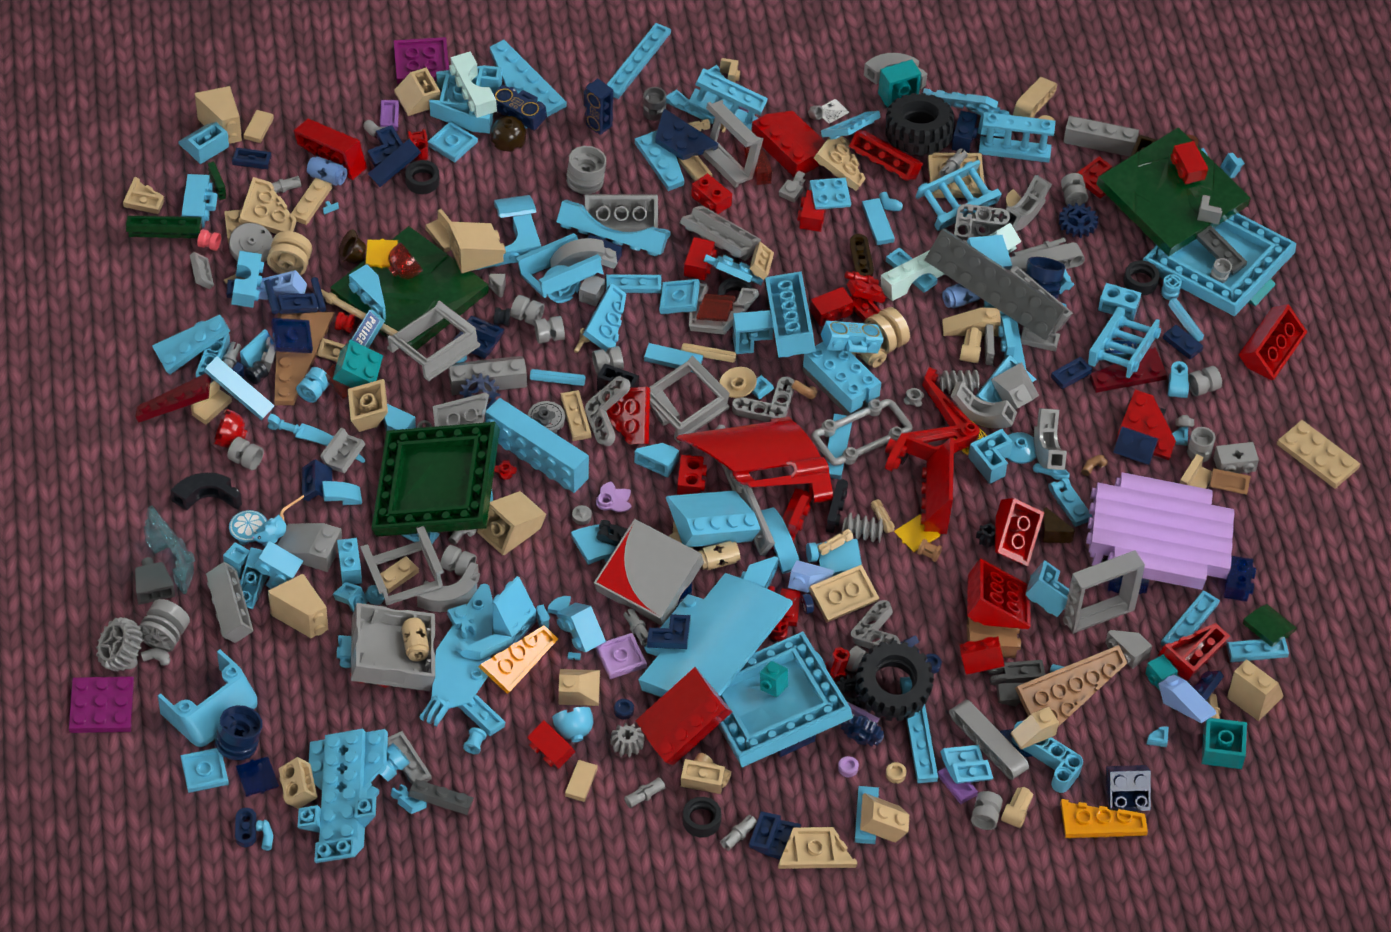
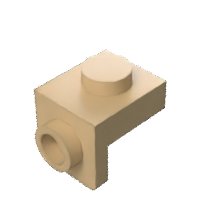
M721 58L720 72L728 74V80L734 83L739 81L741 72L738 70L739 60Z

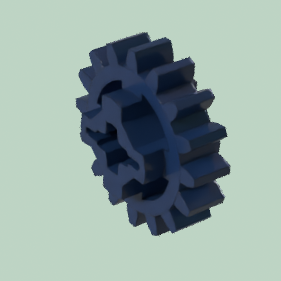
M1075 203V206L1068 204V208L1063 207L1062 212H1060L1058 224L1061 225V230H1066L1067 235L1072 233V237L1079 235L1082 238L1084 234L1088 237L1089 232L1094 233L1095 229H1097L1098 216H1095L1096 211H1091L1090 206L1085 208V204L1078 206L1077 203Z
M479 373L476 378L474 374H471L472 379L465 378L466 385H460L464 389L459 391L458 394L463 395L461 398L463 399L474 396L471 393L478 392L479 389L484 393L487 392L488 398H491L487 403V410L497 401L495 398L500 396V393L496 392L499 386L493 385L495 379L489 381V375L483 378L482 373ZM476 382L475 386L472 389H468L471 384ZM484 382L490 386L491 391L485 389Z
M852 714V719L841 723V729L844 730V734H847L850 739H854L860 745L878 746L884 737V731L880 730L881 727L863 715L856 717Z

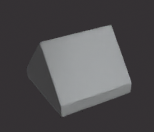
M490 274L489 288L498 297H503L506 286L505 274Z

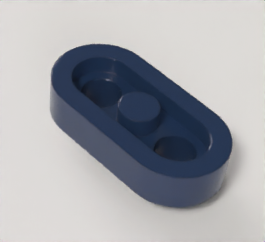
M242 808L236 813L235 839L236 843L241 847H250L256 842L257 817L255 811L251 808Z

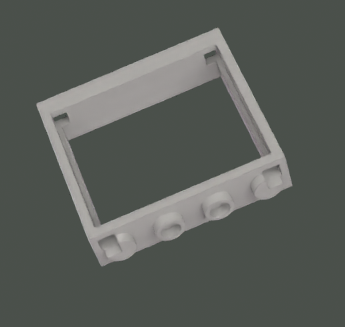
M1136 550L1072 574L1063 622L1065 625H1068L1073 634L1135 610L1145 567ZM1123 575L1119 595L1081 609L1085 589Z

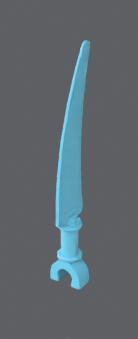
M271 413L268 417L269 429H284L293 432L294 435L296 434V438L328 446L334 437L303 423L299 427L298 424L293 425L284 422L283 419L281 420L278 416ZM360 454L355 458L361 463L365 462V459Z

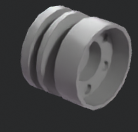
M580 146L572 150L569 155L566 182L573 191L580 194H592L602 188L606 169L604 153L593 146Z
M158 599L153 602L146 613L147 616L143 618L139 625L141 627L140 632L143 633L141 639L151 648L159 647L170 652L174 649L180 639V635L184 633L190 623V618L177 604L168 600Z

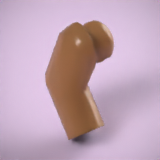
M795 380L791 387L808 399H814L818 393L816 387H807L798 380Z
M1096 455L1086 461L1081 473L1089 476L1096 465L1103 468L1108 461L1103 455Z

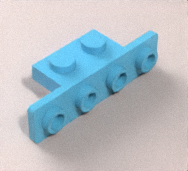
M1008 315L1000 316L1001 324L998 326V335L1002 340L1001 351L1004 352V357L1011 355L1018 363L1022 362L1026 369L1018 323Z

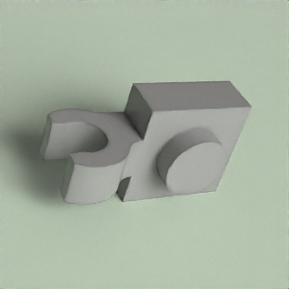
M798 171L793 181L788 179L779 190V196L795 203L803 192V186L801 185L805 181L803 179L805 173Z
M268 337L266 340L268 352H263L261 363H264L268 372H270L275 354L280 348L281 343L278 340L277 344H271V337Z

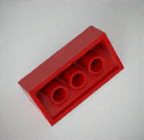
M1289 304L1272 307L1238 355L1249 370L1274 380L1307 334V330Z

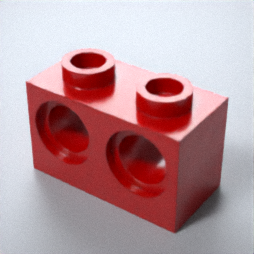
M681 455L677 495L697 494L705 490V480H702V476H706L707 465L704 464V457Z

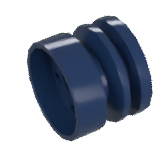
M1046 257L1028 258L1025 269L1026 274L1053 297L1058 299L1061 288L1059 281H1062L1065 272L1064 264Z
M240 705L229 707L223 711L215 738L217 750L224 757L231 760H244L254 755L262 731L260 715L254 709Z

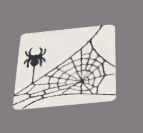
M836 99L822 106L824 111L822 118L829 124L849 113Z

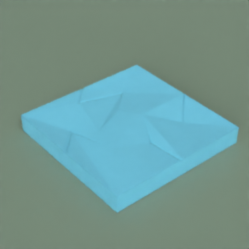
M1237 213L1214 227L1247 261V265L1234 275L1230 273L1225 283L1210 277L1214 262L1217 259L1197 239L1169 257L1156 245L1143 258V261H1148L1156 266L1160 274L1159 277L1164 279L1167 275H1177L1182 280L1181 289L1235 317L1265 283L1292 257L1296 251V243Z
M800 632L752 655L720 696L733 712L718 727L741 767H744L850 720L853 716L850 706L805 633ZM770 661L788 668V687L777 698L760 690L759 672Z

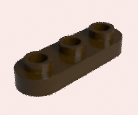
M855 234L850 238L849 245L854 271L859 272L863 276H873L874 267L868 239L862 234Z

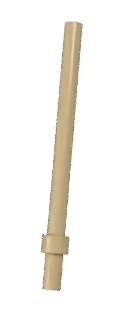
M321 289L323 298L330 305H336L361 320L365 318L366 313L342 301L334 293H328ZM383 324L380 329L390 336L398 332L386 324Z

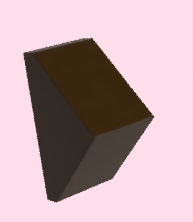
M1045 507L1042 519L1043 543H1071L1075 529Z

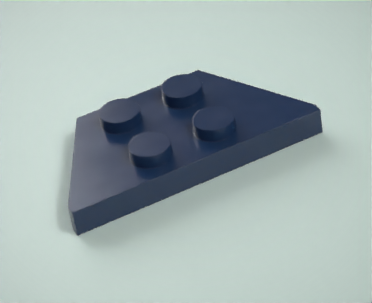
M663 110L655 143L681 160L701 155L705 150L711 148L713 151L718 149L716 141L668 110Z

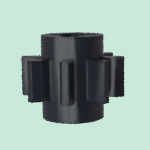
M990 523L984 526L980 525L979 531L976 534V538L980 539L979 545L982 544L987 548L995 545L994 525Z

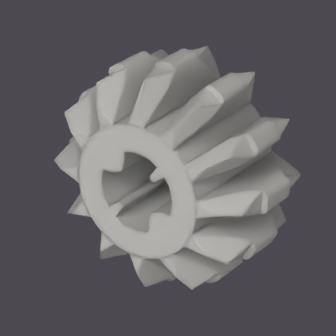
M625 722L624 727L617 725L616 730H613L611 733L610 744L613 746L614 752H620L621 757L627 754L630 758L631 753L638 755L639 750H642L644 747L645 736L642 734L641 727L635 728L634 723L628 726Z

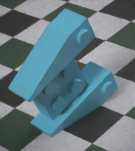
M477 66L478 76L471 82L480 87H490L494 94L502 85L501 67ZM450 70L436 72L437 86L439 89H442L440 100H429L430 116L448 123L451 121L457 126L472 132L490 134L493 113L477 118L474 112L470 111L468 100L463 98L461 87L458 88L455 75L452 76Z

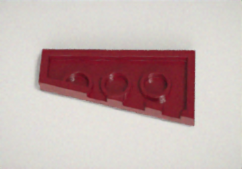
M1156 347L1146 352L1140 361L1137 372H1133L1130 378L1126 377L1127 367L1113 364L1090 375L1095 393L1167 379V373Z
M205 373L140 404L136 408L135 416L138 423L209 399L211 377Z

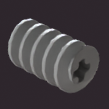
M944 370L942 376L940 374L939 384L940 390L943 393L944 389H947L948 394H951L956 382L963 381L972 393L974 388H977L979 392V374L977 370H973L972 375L970 370H966L965 374H963L962 370H959L957 375L954 370H951L950 375Z
M850 512L844 519L842 532L849 529L853 534L855 533L856 539H859L863 534L865 541L870 536L871 542H874L878 537L880 543L883 521L880 518L878 523H875V517H872L870 522H868L866 515L863 520H860L859 514L853 519Z

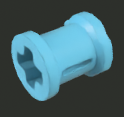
M470 728L469 738L464 742L463 749L468 753L479 754L481 743L487 736L486 732L480 728Z

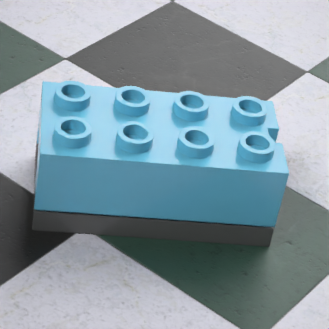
M821 342L815 346L816 352L804 354L803 372L847 416L862 410L864 406L867 407L869 401L873 399L879 400L881 382L851 352H847V350H826L824 342Z

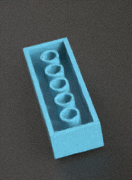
M802 271L766 277L778 358L816 352Z
M501 398L486 410L485 422H496L500 429L498 443L505 450L511 451L520 460L526 461L534 469L540 470L549 479L555 480L564 489H568L573 493L589 479V455Z

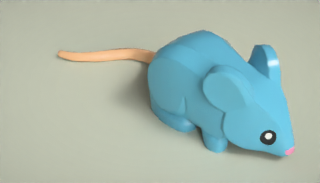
M304 495L285 506L280 511V515L270 518L263 524V527L261 526L256 529L258 533L253 535L252 538L264 546L269 541L275 544L278 538L282 537L286 532L283 513L290 506L300 501Z

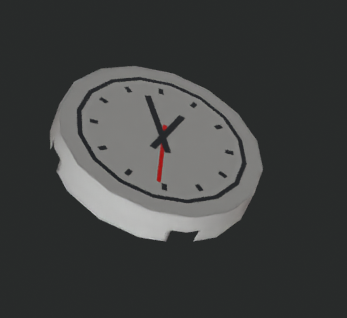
M538 402L529 409L527 416L532 419L533 414L537 413L541 406H545L549 411L555 412V418L552 419L549 425L544 426L553 433H556L557 430L562 429L564 426L565 412L555 402Z

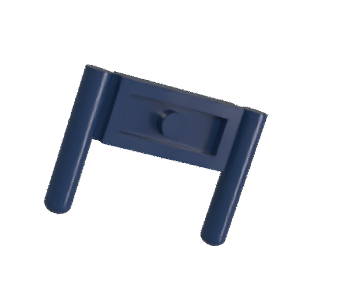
M313 277L311 279L314 293L278 295L277 297H275L271 280H265L264 285L272 314H278L279 312L280 314L311 313L317 312V310L320 312L326 311L318 278Z

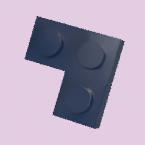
M392 125L376 131V136L381 146L367 151V155L374 167L403 144Z
M671 614L669 629L649 628L647 648L687 649L691 615Z

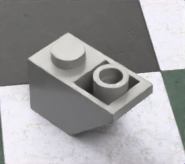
M1110 630L1107 633L1105 642L1107 647L1110 649L1119 645L1127 664L1132 669L1150 657L1152 645L1141 634Z

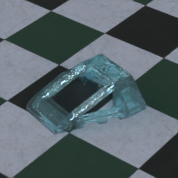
M152 505L148 507L146 514L149 519L145 520V541L155 554L168 547L177 558V561H175L176 568L172 569L174 582L182 593L185 594L189 589L194 574L193 562H195V557L191 551L188 552L186 550L183 539L176 536Z

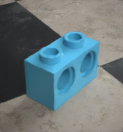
M1106 283L1100 298L1098 311L1113 315L1117 308L1121 307L1125 309V317L1129 320H1134L1142 293Z
M357 538L337 540L342 585L345 582L351 584L362 583Z

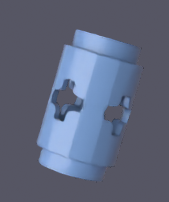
M318 156L312 157L307 165V173L311 177L321 179L335 186L342 185L347 176V169L343 165Z
M961 284L947 287L942 292L943 301L948 308H957L980 299L979 296Z

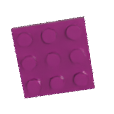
M446 37L394 40L397 84H400L410 72L426 67L434 81H437L436 72L449 70Z
M134 677L73 678L69 721L70 733L131 732Z

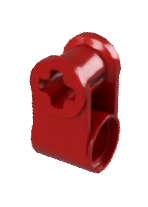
M422 129V131L418 132L407 131L408 139L421 152L413 160H427L429 155L426 130Z

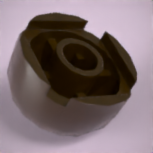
M513 116L499 118L492 126L491 142L495 144L497 149L511 152L517 147L520 149L526 142L524 124Z

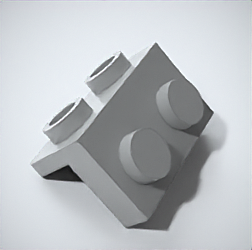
M340 428L328 446L323 450L320 457L325 465L345 474L366 444L362 439L350 436L344 428Z

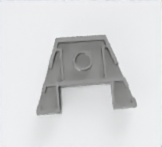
M700 283L697 311H692L689 314L690 330L725 335L733 326V313L745 312L759 296L758 289L742 288L736 302L704 299L709 288L707 284Z

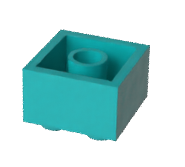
M912 59L880 69L878 94L887 108L895 99L901 98L903 95L919 94L922 73Z
M350 339L340 350L332 379L349 388L374 382L377 380L383 355Z
M1216 718L1207 719L1203 729L1202 764L1242 769L1246 757L1247 722Z

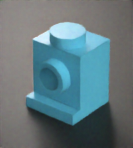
M338 635L337 658L340 659L341 667L350 668L351 636Z

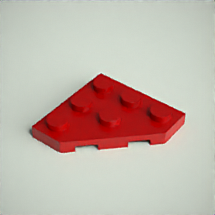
M630 388L627 394L606 412L611 424L625 437V441L629 445H648L650 388ZM610 393L606 395L605 401L609 399Z
M1135 389L1121 427L1124 426L1159 438L1153 455L1170 460L1176 440L1154 396ZM1121 427L1119 429L1115 442H1117Z

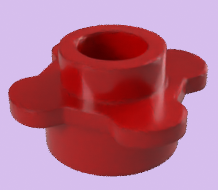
M504 460L499 466H495L494 472L498 473L500 479L508 480L517 472V468L513 467L510 461Z

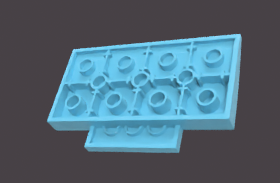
M727 573L721 577L704 599L688 594L672 613L691 615L687 649L647 648L646 645V653L657 657L638 679L642 691L662 697L689 671L696 667L718 695L721 696L793 605L792 600L760 585ZM670 617L665 621L661 628L669 629Z

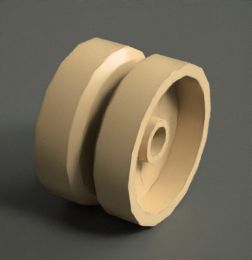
M291 231L280 232L273 238L271 249L267 256V264L277 274L296 270L301 276L307 269L308 260L312 253V244L299 233Z
M887 307L864 321V324H877L883 336L881 347L885 350L886 354L894 351L897 347L905 345L910 339V332L905 319L893 307Z

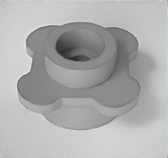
M911 388L906 391L907 396L904 398V403L920 407L924 393L917 388Z

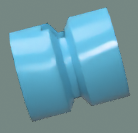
M312 367L305 378L297 385L296 391L305 401L314 403L330 385L331 378L323 369Z
M394 743L387 747V768L382 773V776L388 782L397 775L398 769L403 770L410 764L407 757Z

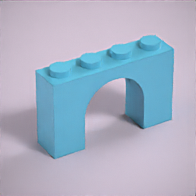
M531 213L513 216V230L516 240L512 244L505 246L504 262L483 268L517 263L516 257L541 247Z

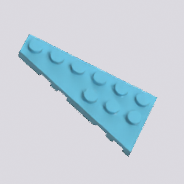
M505 40L490 46V53L495 65L501 67L505 86L513 87L518 94L521 90H524L538 97L537 102L540 101L546 106L547 117L567 107V102Z

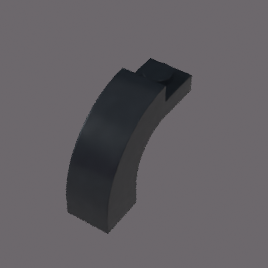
M207 472L188 476L171 489L172 502L186 511L198 500L206 497L219 498L236 509L242 505L241 493L237 488L231 486V478L218 473Z

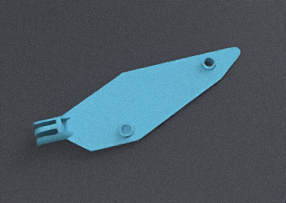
M481 584L467 604L474 618L473 624L476 626V635L467 630V637L463 638L461 636V627L455 629L452 626L436 649L435 679L432 685L431 700L420 715L421 720L424 721L427 717L426 722L429 724L434 722L436 727L448 709L471 703L488 678V675L478 666L489 660L491 656L482 660L468 659L456 650L457 645L462 641L471 645L492 635L493 599L488 584Z

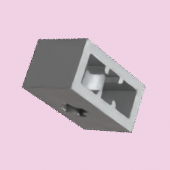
M1253 442L1216 446L1213 457L1217 469L1234 473L1255 472L1259 461Z

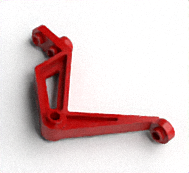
M928 368L922 386L950 427L901 433L897 441L890 438L885 449V453L890 454L885 465L886 470L891 472L894 469L897 470L901 462L900 457L904 458L906 453L927 461L942 446L934 447L927 444L929 442L956 438L954 440V453L970 447V444L978 439L979 427L972 423L936 386L939 374H936L937 370L934 368Z

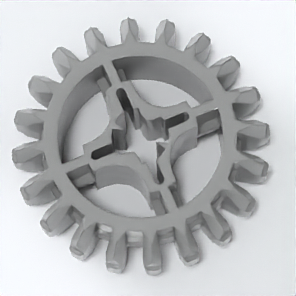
M125 617L114 618L113 621H109L108 626H104L103 633H100V639L97 640L99 642L96 647L98 650L96 656L99 657L98 662L112 671H124L125 668H129L130 664L135 662V657L139 656L138 651L141 649L140 644L143 642L141 639L143 633L140 632L141 627L133 620Z

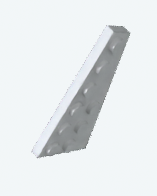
M486 392L433 406L435 427L483 423L489 395Z

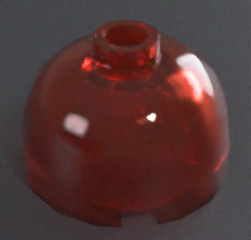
M401 242L389 252L388 262L390 267L388 270L394 277L398 275L402 279H411L423 271Z

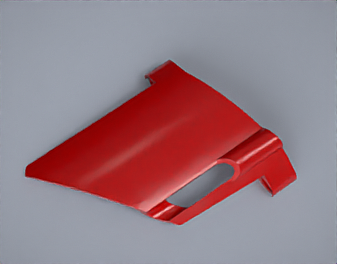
M789 416L770 419V422L682 434L676 437L677 440L690 444L714 457L732 471L734 478L740 484L747 485L749 488L809 484V493L812 494L814 503L833 500L829 466L826 459L821 457L805 431ZM791 465L794 467V472L789 476L755 480L749 474L750 471Z

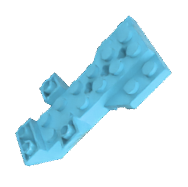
M364 729L328 734L325 735L324 740L310 742L309 763L314 784L322 790L321 808L318 805L299 808L298 828L320 833L319 842L315 843V863L352 858L364 847L365 827L376 816V796L366 797L367 790L371 787V782L378 774L382 775L387 768L388 732L385 729L365 732Z

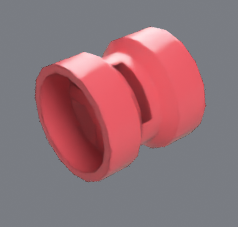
M202 229L197 240L198 247H209L213 251L218 250L221 243V234L217 232L210 233L208 230Z

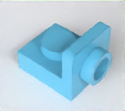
M345 582L333 593L335 600L348 604L352 612H354L357 603L366 604L368 602L362 588Z

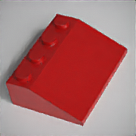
M794 111L765 114L752 122V132L757 137L764 138L762 147L793 177H795L798 171L806 174L820 166L814 157L826 141Z
M949 438L927 459L926 467H922V479H925V483L922 482L921 494H925V498L921 499V509H924V513H921L920 525H924V532L947 534L953 502L954 438Z
M980 558L968 574L967 616L972 621L986 626L1029 629L1031 627L1030 600L1025 595L1028 584Z
M694 667L635 721L664 762L673 766L733 711L699 670Z

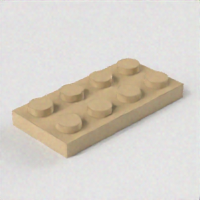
M1303 420L1277 441V445L1334 489L1360 467L1358 461Z

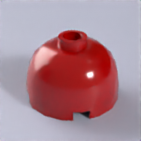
M226 409L224 412L225 418L221 419L213 444L229 448L237 437L245 439L247 430L244 429L245 422L243 417L232 410Z

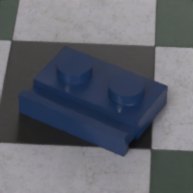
M1122 426L1113 453L1150 465L1159 438Z

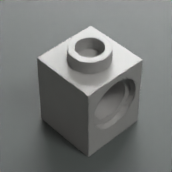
M594 275L584 279L579 288V301L597 306L604 293L605 279Z

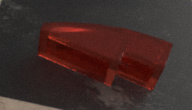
M744 146L746 161L750 150V146ZM762 147L755 168L757 185L771 184L772 180L771 166Z

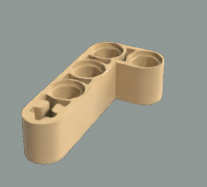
M1040 77L1018 99L1013 116L1034 118L1035 114L1053 97L1057 83Z

